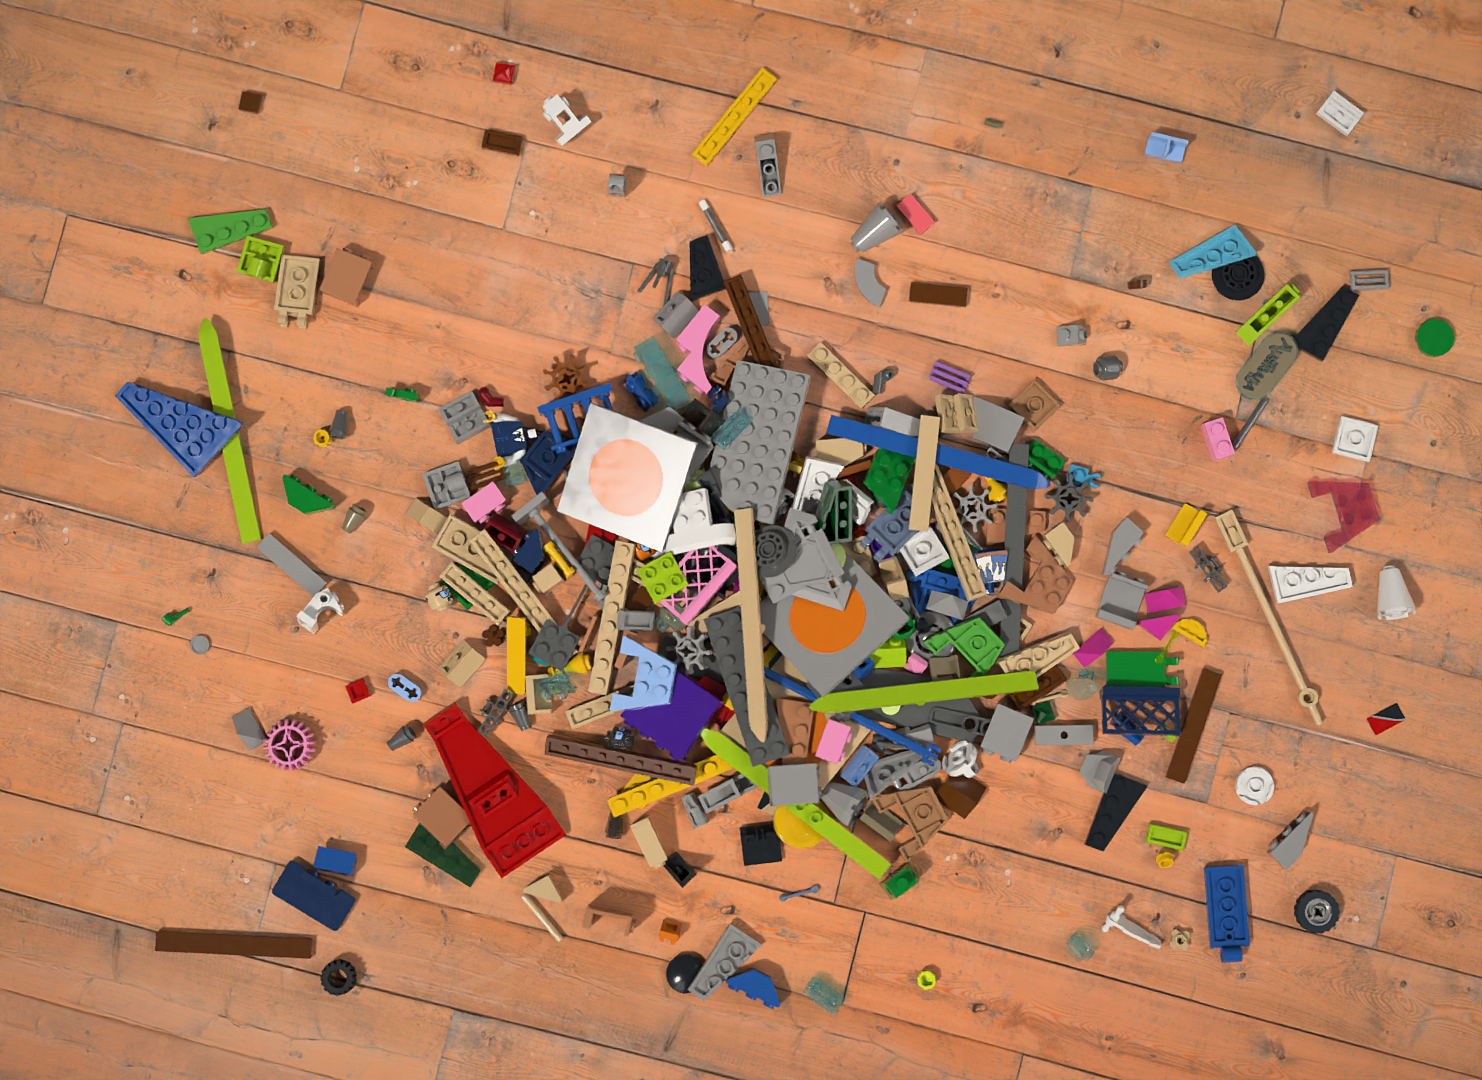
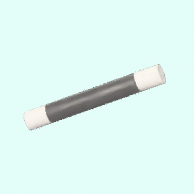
M706 200L700 201L699 205L725 251H731L733 248Z

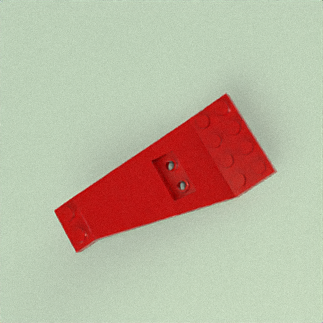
M455 702L423 723L434 740L480 848L501 879L566 836V833L546 803L483 735L478 732ZM506 790L504 794H500V792ZM485 801H489L487 805H483Z

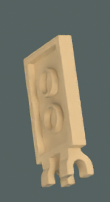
M282 255L274 311L279 312L277 323L280 324V327H288V316L298 317L296 324L298 328L307 329V315L313 316L320 259Z

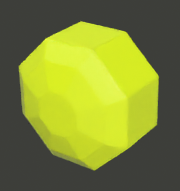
M929 970L921 971L917 976L918 985L924 990L932 989L936 984L935 974Z

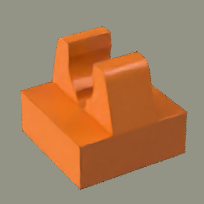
M663 919L659 933L660 941L663 942L664 938L671 940V945H674L678 941L682 924Z

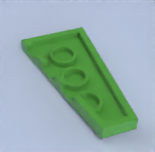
M266 209L188 218L200 254L202 255L246 239L247 236H254L273 229Z

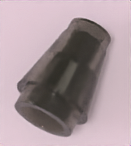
M611 810L604 832L606 833V838L621 839L623 834L622 815L614 818Z

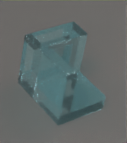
M520 459L516 460V464L503 466L508 488L527 483Z

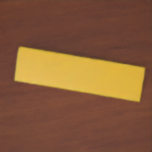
M507 616V690L513 694L526 695V617Z

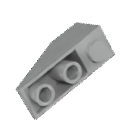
M773 134L754 136L762 196L780 195L781 186Z
M1127 517L1111 532L1101 573L1102 576L1114 573L1118 568L1116 564L1119 560L1124 561L1130 554L1128 550L1133 545L1136 547L1143 540L1141 536L1144 532Z
M1312 812L1300 813L1295 819L1297 822L1292 827L1290 825L1286 827L1282 832L1283 836L1279 840L1275 839L1269 844L1268 847L1270 849L1267 853L1283 869L1288 870L1301 857L1313 818Z

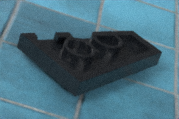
M708 235L690 241V301L692 302L726 290Z

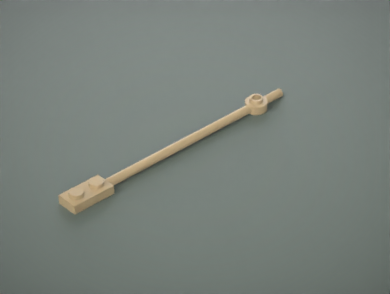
M1233 510L1223 513L1214 518L1229 552L1231 553L1236 550L1300 689L1297 695L1299 704L1303 707H1308L1316 726L1323 723L1316 707L1318 694L1314 689L1307 688L1243 549L1244 546L1249 544ZM1306 694L1310 696L1309 701L1304 700Z

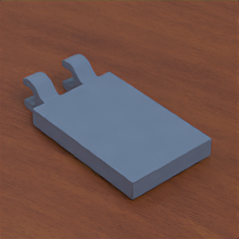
M906 490L901 493L895 511L889 514L886 511L888 508H886L866 527L865 530L869 534L859 543L866 549L875 539L882 546L873 557L878 563L887 553L893 557L918 532L908 530L912 496Z

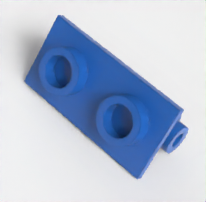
M635 372L625 379L626 389L633 394L638 406L643 408L645 413L651 406L654 407L659 403L651 388L644 391L643 388L648 384L641 374Z

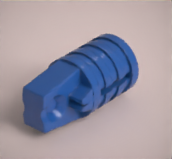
M1123 711L1116 715L1122 722L1128 717ZM1114 719L1111 720L1110 724L1116 729L1119 724ZM1131 719L1125 723L1130 730L1137 728ZM1122 735L1135 746L1144 738V735Z

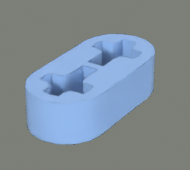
M393 674L389 677V687L407 701L416 702L421 698V688L405 676ZM400 677V683H402L404 687H394L393 679H398ZM406 688L410 690L416 689L418 696L410 698V693L406 691Z

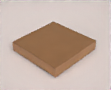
M1033 379L1007 406L1015 414L1024 417L1023 422L1035 432L1062 405L1036 379Z

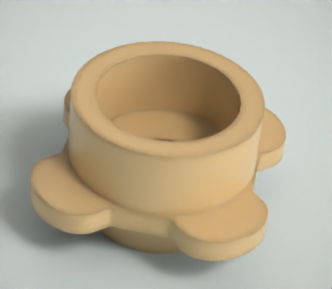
M1176 929L1172 930L1170 947L1187 950L1190 933L1187 931L1179 932Z

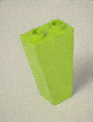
M1286 283L1235 332L1248 346L1251 345L1300 299L1298 295L1300 291L1293 284L1288 285Z

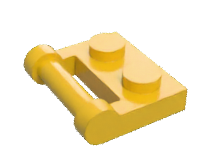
M552 541L548 542L543 547L544 551L569 580L574 576V568L561 557L562 553Z

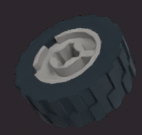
M1308 890L1306 893H1302L1299 899L1296 900V905H1294V916L1297 923L1303 929L1316 934L1330 931L1339 920L1340 910L1338 903L1335 901L1336 899L1330 896L1329 893L1321 890ZM1314 908H1319L1320 913L1318 915H1314Z

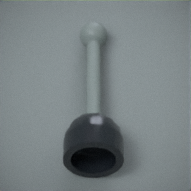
M909 594L907 599L918 619L915 623L916 630L919 634H925L932 629V625L927 618L920 617Z

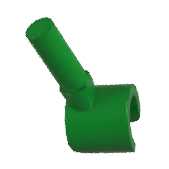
M186 608L174 616L168 612L162 617V621L166 625L172 626L177 619L190 611Z

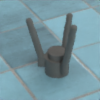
M660 258L638 289V292L640 293L655 272L657 276L652 285L653 288H656L661 277L666 278L668 275L664 306L669 299L672 276L675 272L672 269L674 264L669 260Z
M873 734L872 749H876V752L892 756L898 753L887 750L888 747L906 748L905 745L889 743V739L880 734Z

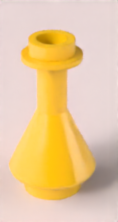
M985 477L988 490L990 491L988 494L989 501L993 500L996 504L1007 498V487L995 479Z
M580 652L566 664L563 671L553 666L548 667L550 678L557 679L558 674L569 671L588 674V670L592 669L591 659L588 654L584 655Z

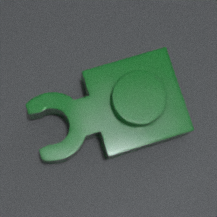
M386 387L385 395L387 397L419 403L420 395L414 389L405 388L403 391Z

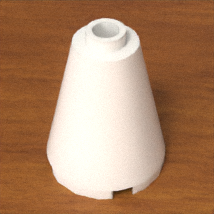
M1395 566L1383 567L1379 574L1377 618L1382 620L1381 616L1386 617V620H1396L1409 617L1408 613L1413 612V615L1417 613L1416 607L1400 570L1395 568Z

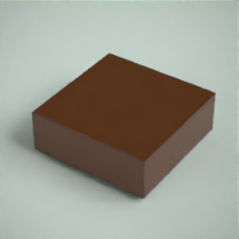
M242 91L239 111L258 114L262 95Z

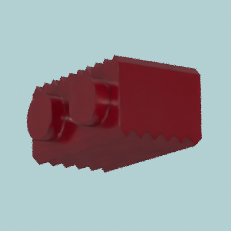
M498 513L488 520L484 528L496 544L499 543V546L502 545L503 548L509 549V552L512 551V553L515 552L519 545L521 547L526 541L524 538L529 532Z

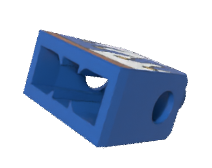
M1001 548L971 551L987 594L994 593V582L1004 581L1008 551Z

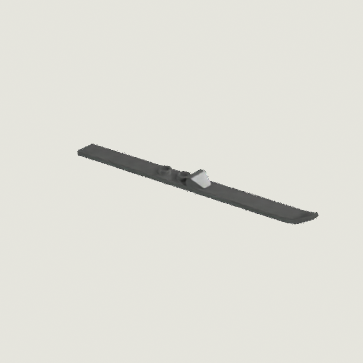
M1012 444L1009 450V463L1028 468L1029 444ZM1008 483L1004 549L1008 551L1003 585L1009 581L1022 590L1027 488ZM1002 599V605L1009 617L1001 620L1000 639L1005 643V646L1000 652V658L1019 651L1021 603L1017 604L1008 599Z

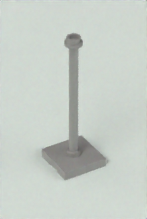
M543 492L539 493L512 515L513 519L521 526L530 518H534L594 593L593 599L600 602L607 596L605 589H599L540 515V510L547 506L550 501Z

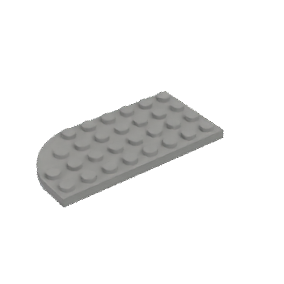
M737 360L728 394L729 401L725 405L711 460V469L721 491L722 498L720 497V499L731 511L753 508L754 521L774 525L811 375Z

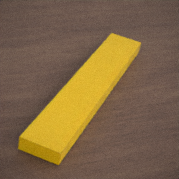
M762 67L694 150L692 156L707 167L775 84L777 78Z

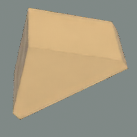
M416 498L405 514L436 534H439L447 520V517Z
M550 874L525 887L523 893L561 903L563 899Z

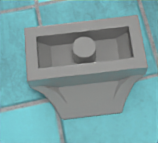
M1104 751L1087 754L1079 773L1086 780L1088 787L1106 794L1121 758Z

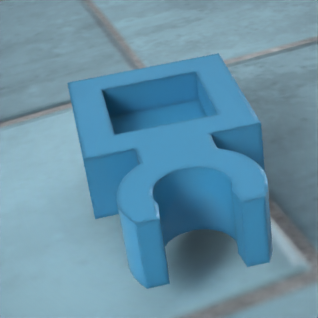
M1070 464L1068 474L1074 476L1072 480L1074 486H1080L1083 481H1086L1091 488H1099V485L1094 484L1092 480L1093 478L1100 479V474L1088 475L1089 469Z

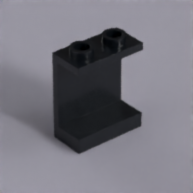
M729 544L715 546L718 552L738 566L737 547ZM712 550V555H717V553ZM710 557L703 558L700 561L699 569H711ZM712 557L713 569L721 568L726 563L721 557ZM738 568L714 596H719L722 599L726 597L727 588L739 576ZM711 571L700 572V583H708L711 580ZM693 572V578L696 583H698L697 572Z

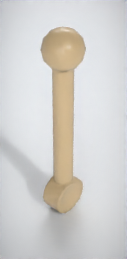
M1062 690L1059 694L1041 698L1031 704V706L1059 697L1067 698L1068 691Z

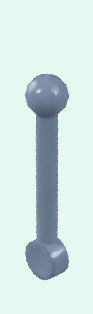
M812 886L811 889L789 895L782 894L779 898L780 901L785 902L787 899L811 892L818 893L819 888Z

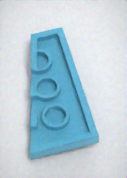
M1233 225L1171 260L1169 263L1179 279L1256 256V251L1236 225Z

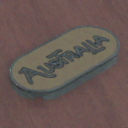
M1274 332L1262 340L1237 372L1236 388L1242 397L1248 400H1260L1272 392L1298 357V345L1295 339L1287 333Z

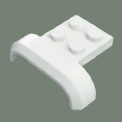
M703 488L682 493L673 519L674 534L668 535L664 547L665 554L671 552L674 557V555L711 546L736 544L735 524H712L708 489Z

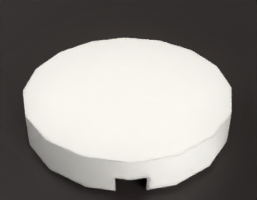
M1259 767L1244 769L1239 773L1235 782V789L1239 798L1251 805H1260L1267 802L1273 795L1275 787L1270 773Z

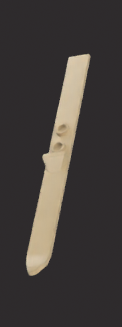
M753 508L734 510L748 714L751 730L758 740L764 743L766 741L768 724L762 633L765 631V625H761Z

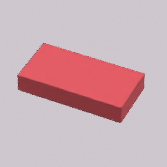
M911 193L896 205V208L919 235L935 223Z

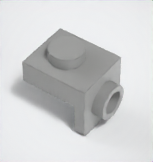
M1076 324L1056 327L1057 346L1086 345L1088 335L1084 326Z

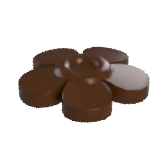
M491 625L489 631L482 633V637L487 639L485 645L488 647H492L493 644L500 646L502 640L499 638L504 637L503 630H497L495 625Z

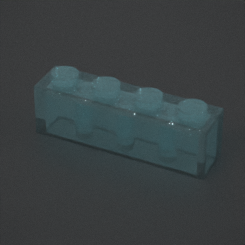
M653 336L633 347L635 353L632 355L638 364L640 362L643 364L645 369L642 371L647 380L651 378L654 385L652 388L656 395L662 396L664 408L671 407L676 412H679L692 404L691 398Z

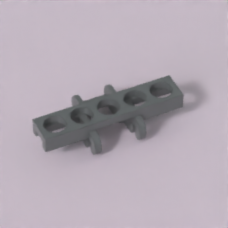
M1199 546L1189 551L1198 564L1194 568L1200 567L1207 576L1203 581L1207 582L1209 580L1218 593L1225 589L1227 585L1217 573L1218 570L1222 571L1223 565L1220 566L1215 560L1216 555L1213 557L1212 555L1209 556L1210 559L1208 560ZM1195 550L1199 552V557L1194 555ZM1207 565L1211 566L1212 571L1210 573H1207L1205 571V567ZM1214 576L1217 577V580H1215V581H1213V580L1211 579V578H1213ZM1218 581H1219V582L1222 584V586H1223L1221 589H1219V588L1216 586V583H1217Z
M504 689L496 703L492 702L493 699H486L487 704L480 711L482 715L486 714L487 717L479 728V733L487 737L495 724L500 725L497 720L503 710L509 711L506 706L514 695L513 693ZM505 693L510 695L507 700L502 698ZM503 701L505 703L504 706L501 705L499 702ZM490 705H494L490 713H487V710L490 707ZM494 709L499 710V715L496 717L492 715ZM488 719L493 722L492 725L487 723ZM485 725L489 727L487 733L482 732Z

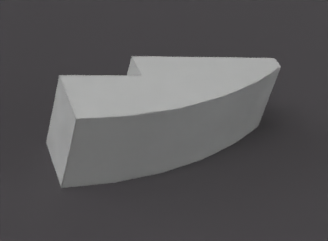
M739 774L699 795L698 798L707 814L758 786L743 774Z

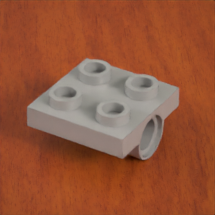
M459 461L422 474L435 510L471 497Z

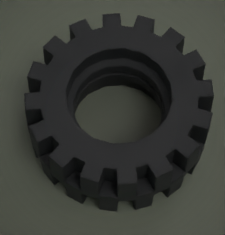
M339 959L328 963L320 976L321 985L324 987V990L328 991V994L335 996L348 993L357 981L355 967L350 962ZM340 969L345 972L347 979L343 985L338 986L331 981V974L334 970Z

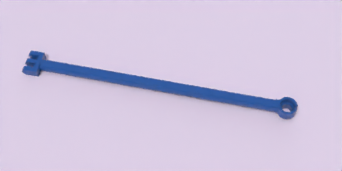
M764 666L766 678L812 701L818 699L809 688ZM855 713L850 718V720L900 745H905L906 748L922 755L921 762L933 767L935 762L929 760V757L935 760L938 758V755L932 753V750L937 753L941 752V748L931 743L928 744V747H925L859 713Z

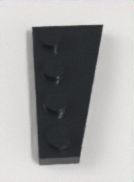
M1342 286L1292 339L1296 348L1322 362L1359 295Z
M1114 773L1107 793H1103L1084 845L1104 851L1147 788V785Z

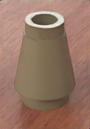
M353 504L352 507H349L341 528L351 534L366 517L367 511Z

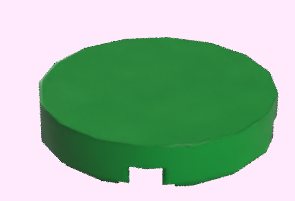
M1439 319L1427 320L1419 326L1415 335V342L1420 352L1430 357H1439L1449 352L1455 339L1450 325Z

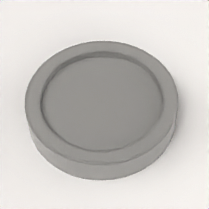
M195 636L190 642V649L198 655L205 654L210 648V642L205 636Z

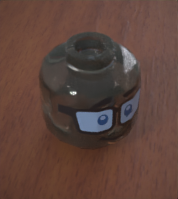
M615 726L612 731L608 730L605 741L608 742L607 746L610 748L630 751L635 736H632L631 730Z

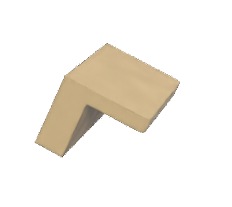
M463 640L438 669L458 687H462L482 665L485 658L468 642Z

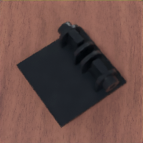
M774 823L739 827L744 866L782 862L780 838L775 831Z

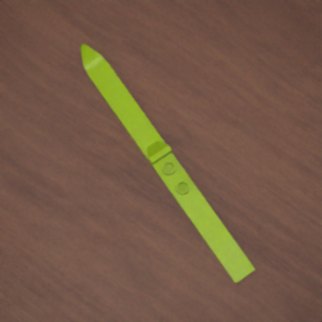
M204 318L199 329V344L213 410L216 413L236 419L219 338L211 322ZM238 431L224 446L222 452L243 544L262 539Z
M1034 670L830 693L824 698L821 696L811 703L809 709L822 713H839L909 704L922 706L926 702L1038 690L1039 687Z
M704 728L700 735L710 750L769 794L767 768L762 764L753 767L749 754L719 732ZM814 804L783 805L876 878L880 879L891 865Z

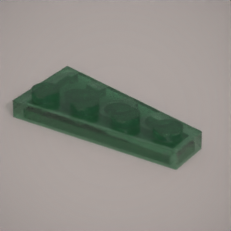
M420 823L405 845V848L469 887L473 885L481 872L480 868L454 842L444 849L440 842Z

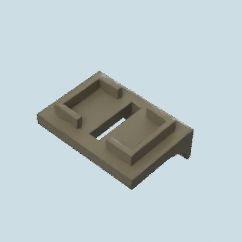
M957 655L929 658L932 682L961 679ZM953 675V678H937V676Z

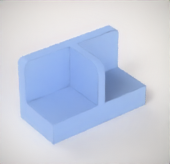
M1151 132L1147 139L1144 155L1181 164L1185 147L1189 141Z

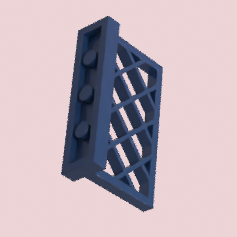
M1103 686L1099 691L1103 734L1181 735L1179 713L1180 688ZM1106 701H1114L1119 707L1112 713L1106 707ZM1127 701H1132L1138 706L1132 713L1124 706ZM1146 702H1152L1157 708L1150 713L1143 705ZM1165 702H1174V711L1171 714L1162 707ZM1120 708L1128 715L1123 722L1114 715ZM1139 709L1148 716L1142 723L1134 716ZM1158 709L1167 716L1162 723L1153 716ZM1111 717L1119 724L1116 729H1107V721ZM1130 718L1139 725L1135 730H1130L1125 725ZM1149 718L1158 725L1155 730H1149L1144 725ZM1170 719L1175 724V731L1166 729L1163 724Z

